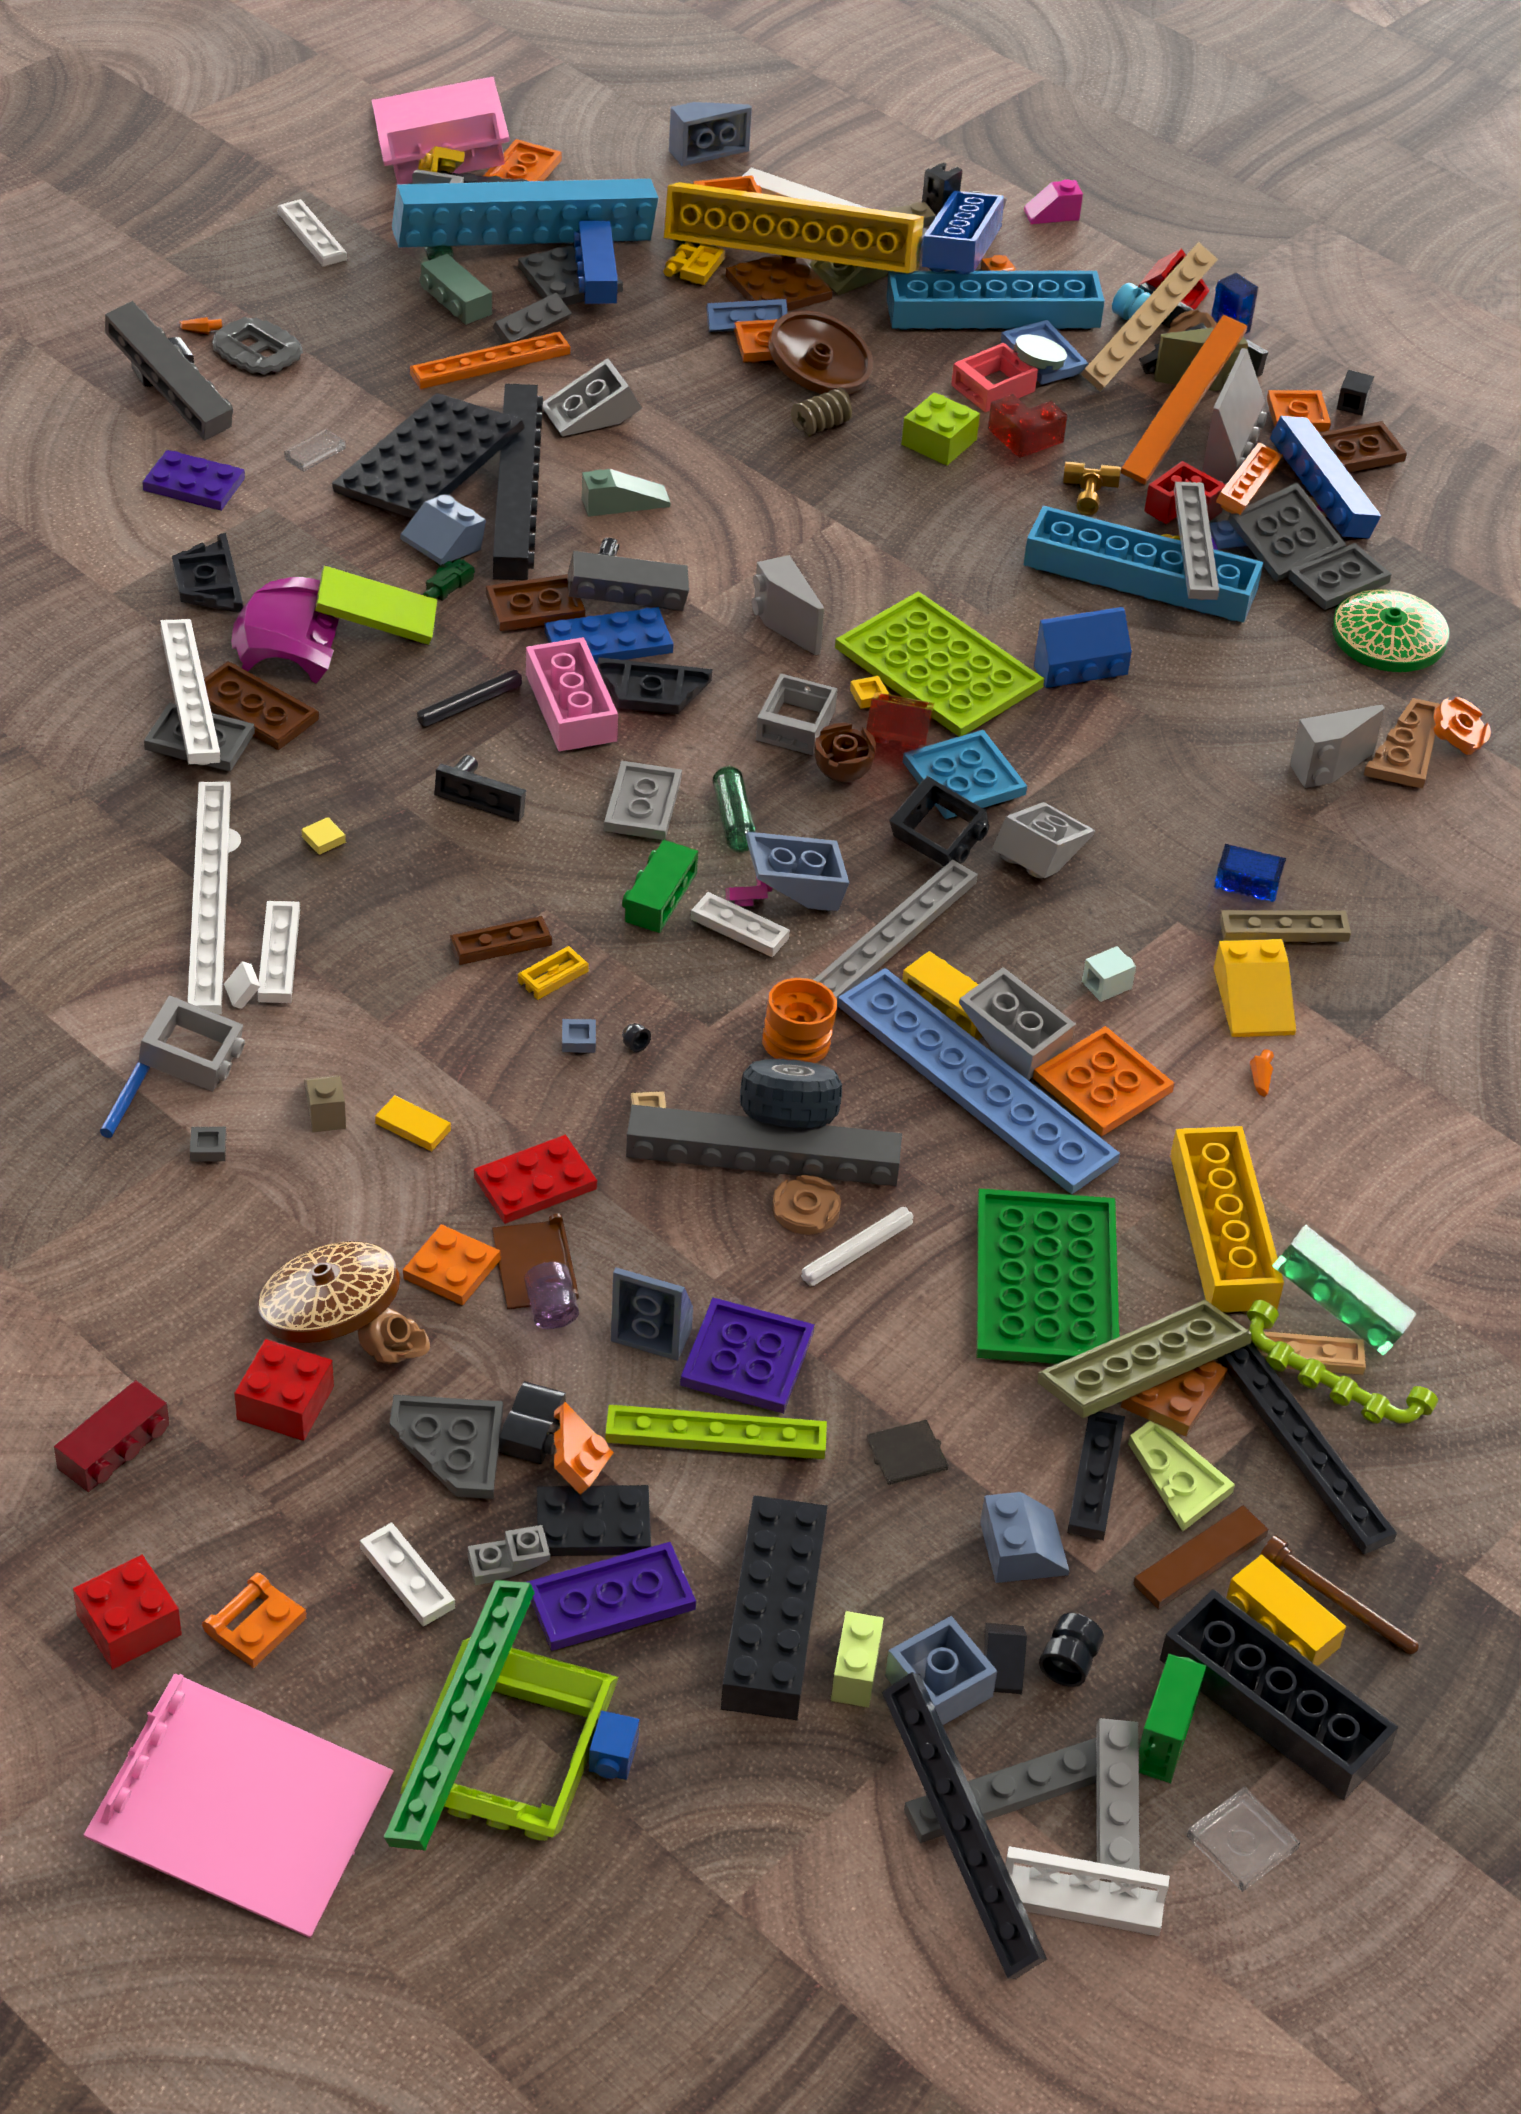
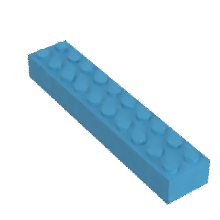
M651 179L397 184L392 230L398 248L573 243L574 232L579 231V221H610L613 241L651 240L659 197Z

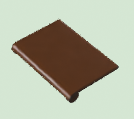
M552 1214L549 1217V1221L492 1228L495 1248L500 1250L501 1260L498 1264L507 1310L568 1303L579 1299L561 1214Z

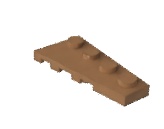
M1412 698L1399 717L1394 729L1390 730L1383 745L1379 746L1372 761H1369L1366 765L1363 776L1423 789L1435 739L1433 730L1436 725L1434 712L1440 704Z

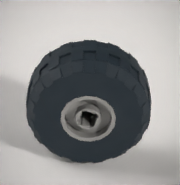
M765 1059L752 1062L743 1072L740 1087V1105L745 1114L752 1119L777 1126L814 1128L830 1124L839 1114L842 1083L837 1073L829 1069V1067L801 1060Z

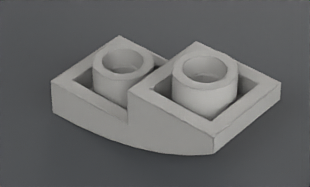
M542 1525L505 1531V1540L468 1546L467 1554L475 1585L512 1577L550 1560V1553Z

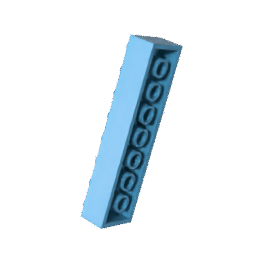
M889 271L886 295L892 328L902 330L909 328H925L929 330L935 328L1013 329L1048 320L1056 329L1101 328L1105 303L1097 271H974L966 275L957 274L955 271H914L911 273Z
M1043 505L1027 537L1023 565L1244 623L1259 587L1263 562L1213 549L1219 586L1218 599H1189L1180 540Z

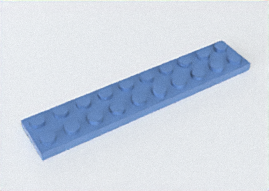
M882 969L838 997L837 1006L1071 1195L1118 1163L1120 1153L888 969Z

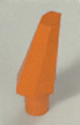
M208 317L180 321V328L182 330L209 335L210 331L220 330L223 327L222 319L208 320Z
M1264 1049L1260 1056L1255 1055L1250 1061L1256 1091L1264 1098L1268 1095L1274 1069L1270 1064L1274 1054L1268 1049Z

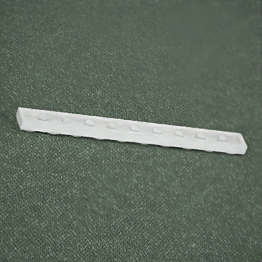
M199 782L188 1003L215 1014H222L231 784L230 782Z

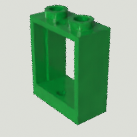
M1168 1654L1138 1750L1139 1773L1168 1783L1172 1782L1196 1708L1206 1665L1196 1663L1187 1657Z

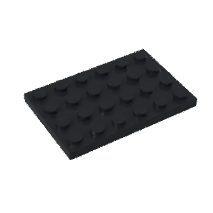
M436 393L331 483L333 491L413 518L425 501L440 495H450L525 429L523 419Z

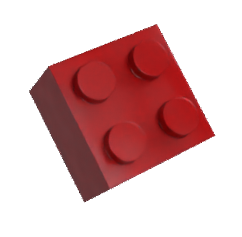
M265 1339L234 1392L237 1420L305 1441L334 1388L333 1360Z
M143 1554L73 1588L77 1616L112 1670L182 1635L179 1608Z

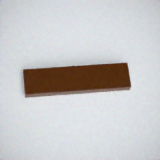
M1242 1505L1135 1576L1133 1585L1159 1610L1266 1538L1269 1529Z

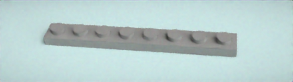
M951 860L813 980L829 988L836 997L838 1004L839 996L870 977L977 883L978 874Z

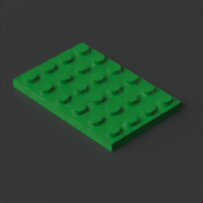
M979 1188L977 1196L976 1358L1059 1364L1120 1337L1115 1198Z

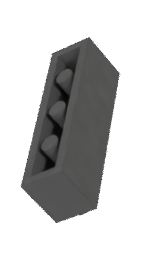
M573 551L568 569L569 597L683 611L689 593L687 565Z

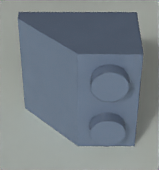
M440 495L424 502L401 533L400 539L442 565L447 561H452L481 550L486 519L476 514L474 510L458 503L453 497Z
M1022 1492L984 1496L980 1523L995 1583L1069 1575L1066 1556L1052 1509Z

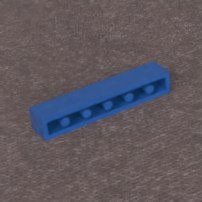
M1280 416L1270 437L1273 444L1342 537L1370 538L1381 514L1308 418Z

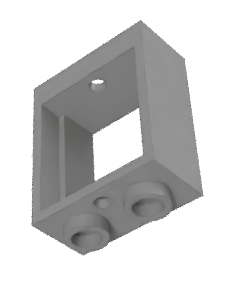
M780 674L757 717L756 740L814 755L815 739L820 736V731L829 725L836 711L838 688ZM783 703L817 711L820 714L815 724L778 715V712Z
M169 995L141 1040L139 1063L213 1092L220 1080L225 1081L232 1067L231 1060L233 1057L239 1058L245 1045V1040L241 1038L243 1024ZM176 1025L223 1043L213 1061L166 1044Z

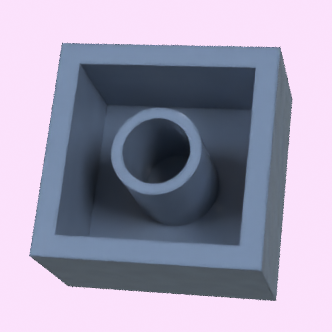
M952 1616L890 1649L885 1677L892 1685L911 1672L920 1674L942 1725L992 1698L997 1670Z

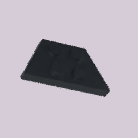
M226 533L217 535V542L205 546L202 542L193 546L188 551H182L172 556V566L181 602L240 613L243 608V601Z
M598 658V670L618 708L679 714L712 681L713 669Z

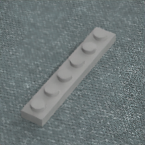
M1175 482L1174 497L1188 598L1217 600L1219 586L1204 484Z

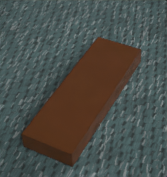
M543 916L450 935V945L459 965L551 946L552 936Z

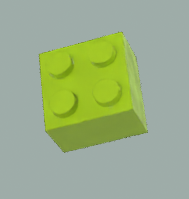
M934 392L904 417L901 445L948 466L977 440L980 413Z

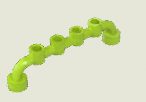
M1256 1300L1247 1312V1317L1251 1321L1249 1326L1251 1339L1255 1346L1269 1354L1266 1361L1274 1370L1284 1371L1287 1365L1300 1371L1297 1378L1302 1385L1314 1389L1320 1382L1332 1389L1329 1394L1330 1398L1342 1406L1349 1405L1352 1399L1364 1406L1361 1413L1365 1419L1372 1423H1380L1383 1417L1399 1424L1411 1423L1421 1415H1431L1438 1403V1398L1432 1391L1425 1387L1414 1386L1406 1398L1409 1408H1396L1390 1404V1401L1385 1396L1378 1393L1370 1394L1359 1388L1358 1384L1350 1377H1339L1326 1370L1325 1365L1313 1358L1306 1359L1295 1353L1294 1349L1287 1343L1282 1341L1274 1342L1266 1337L1263 1329H1271L1279 1316L1278 1311L1271 1304L1262 1300Z

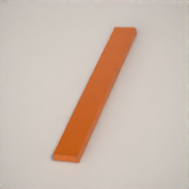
M1223 314L1122 466L1121 474L1146 485L1246 333L1247 325Z

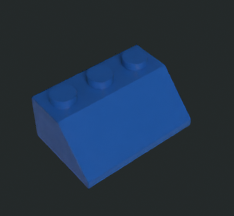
M1118 607L1040 620L1034 667L1037 673L1044 678V686L1049 688L1127 675L1132 650L1124 608Z

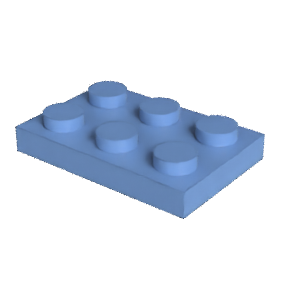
M1048 320L1004 331L1001 334V342L1005 343L1012 350L1017 338L1022 335L1041 336L1054 341L1065 349L1067 358L1062 368L1052 370L1053 366H1047L1046 369H1038L1037 381L1040 384L1081 374L1088 366V362Z

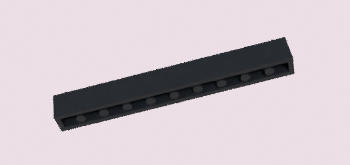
M505 383L503 413L523 419L525 429L500 450L493 549V579L528 580V569H534L535 552L532 551H535L537 516L532 515H537V480H539L543 396H538V385Z

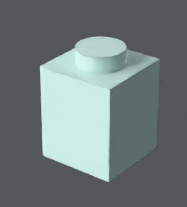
M1116 946L1086 959L1082 982L1102 1002L1132 989L1136 966L1133 960Z

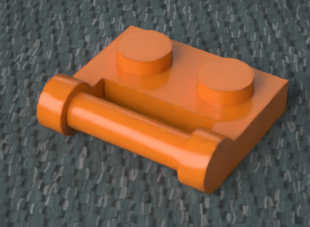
M258 1572L247 1581L248 1586L217 1615L211 1614L202 1622L204 1631L212 1639L252 1668H255L306 1619V1609L273 1587L269 1580ZM257 1597L264 1601L233 1631L226 1627Z

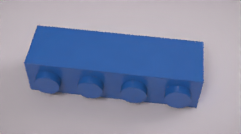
M579 221V231L574 232L579 293H584L585 304H617L618 280L610 221Z

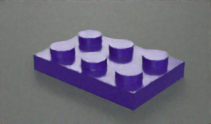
M166 450L142 481L143 491L222 511L244 481L245 470L228 464L182 454L177 451Z

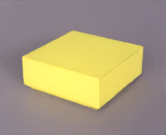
M329 817L302 829V838L319 855L346 843L345 834Z

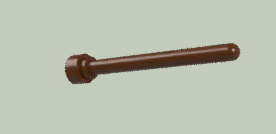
M1274 1535L1267 1542L1261 1554L1279 1569L1284 1567L1406 1653L1415 1654L1418 1651L1419 1645L1416 1640L1292 1555L1293 1551L1288 1548L1289 1543L1277 1535Z

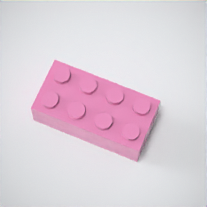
M584 637L526 647V676L558 751L616 742L618 713Z

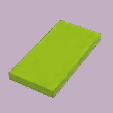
M324 565L315 611L429 645L433 636L437 599Z

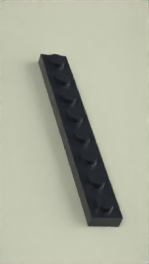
M1251 1341L1250 1344L1217 1358L1222 1366L1228 1368V1374L1363 1555L1393 1543L1397 1532Z
M911 1672L882 1692L883 1697L1007 1978L1017 1979L1046 1961L1047 1957L920 1674Z

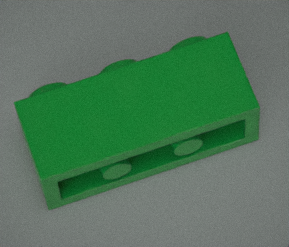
M663 839L658 849L651 851L645 869L639 870L633 888L631 890L628 889L624 894L622 907L625 908V922L660 933L697 874L698 850Z

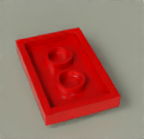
M566 1134L474 1168V1179L504 1224L597 1189V1179Z

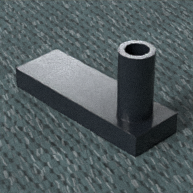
M463 756L454 767L441 763L436 769L435 796L518 822L524 816L526 790L474 774L478 768V762L473 756Z

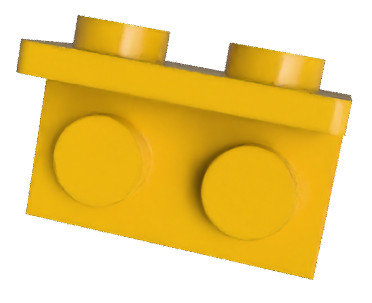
M434 146L425 154L423 159H420L418 170L436 173L437 171H448L453 173L464 162L465 152Z

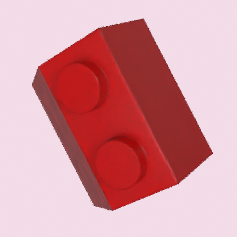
M1182 248L1158 260L1138 287L1140 288V285L1146 282L1158 288L1186 256ZM1202 278L1181 301L1194 310L1210 291Z

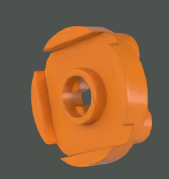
M1455 697L1452 701L1447 698L1435 709L1434 721L1436 725L1433 730L1436 736L1442 740H1447L1466 755H1471L1480 749L1489 740L1491 730L1488 723L1484 726L1481 721L1482 712L1471 702L1463 698Z

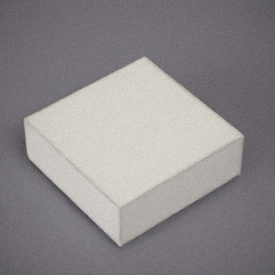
M243 961L224 983L232 1006L240 1009L248 1003L260 988L252 965Z

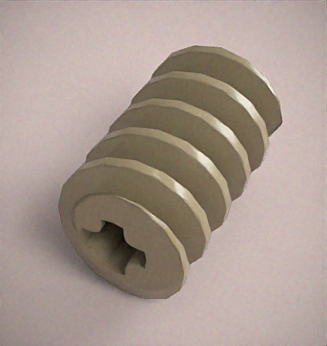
M840 387L837 390L834 389L828 393L815 396L810 400L807 399L801 403H796L791 408L792 421L798 430H804L808 435H813L816 431L821 432L824 428L829 429L834 424H842V421L848 422L852 418L850 397L846 390Z

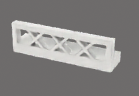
M1009 1846L1005 1866L1026 1912L1159 1936L1170 1876ZM1014 1862H1015V1863H1020V1864H1025V1865H1031V1866H1033V1867L1029 1868V1867L1014 1865ZM1059 1872H1069L1072 1873V1875L1062 1874ZM1099 1879L1112 1880L1113 1882L1100 1881ZM1144 1886V1887L1155 1888V1889H1158V1890H1157V1891H1153V1890L1143 1889V1888H1139V1887Z

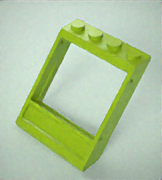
M471 1637L463 1640L403 1782L400 1794L404 1792ZM511 1647L494 1687V1692L587 1717L571 1759V1767L555 1807L542 1804L541 1808L454 1783L444 1807L449 1808L448 1813L465 1819H471L472 1815L486 1818L487 1825L498 1829L508 1830L510 1826L525 1830V1836L536 1840L546 1841L548 1836L552 1838L562 1830L589 1759V1750L601 1710L607 1711L617 1685L618 1677Z

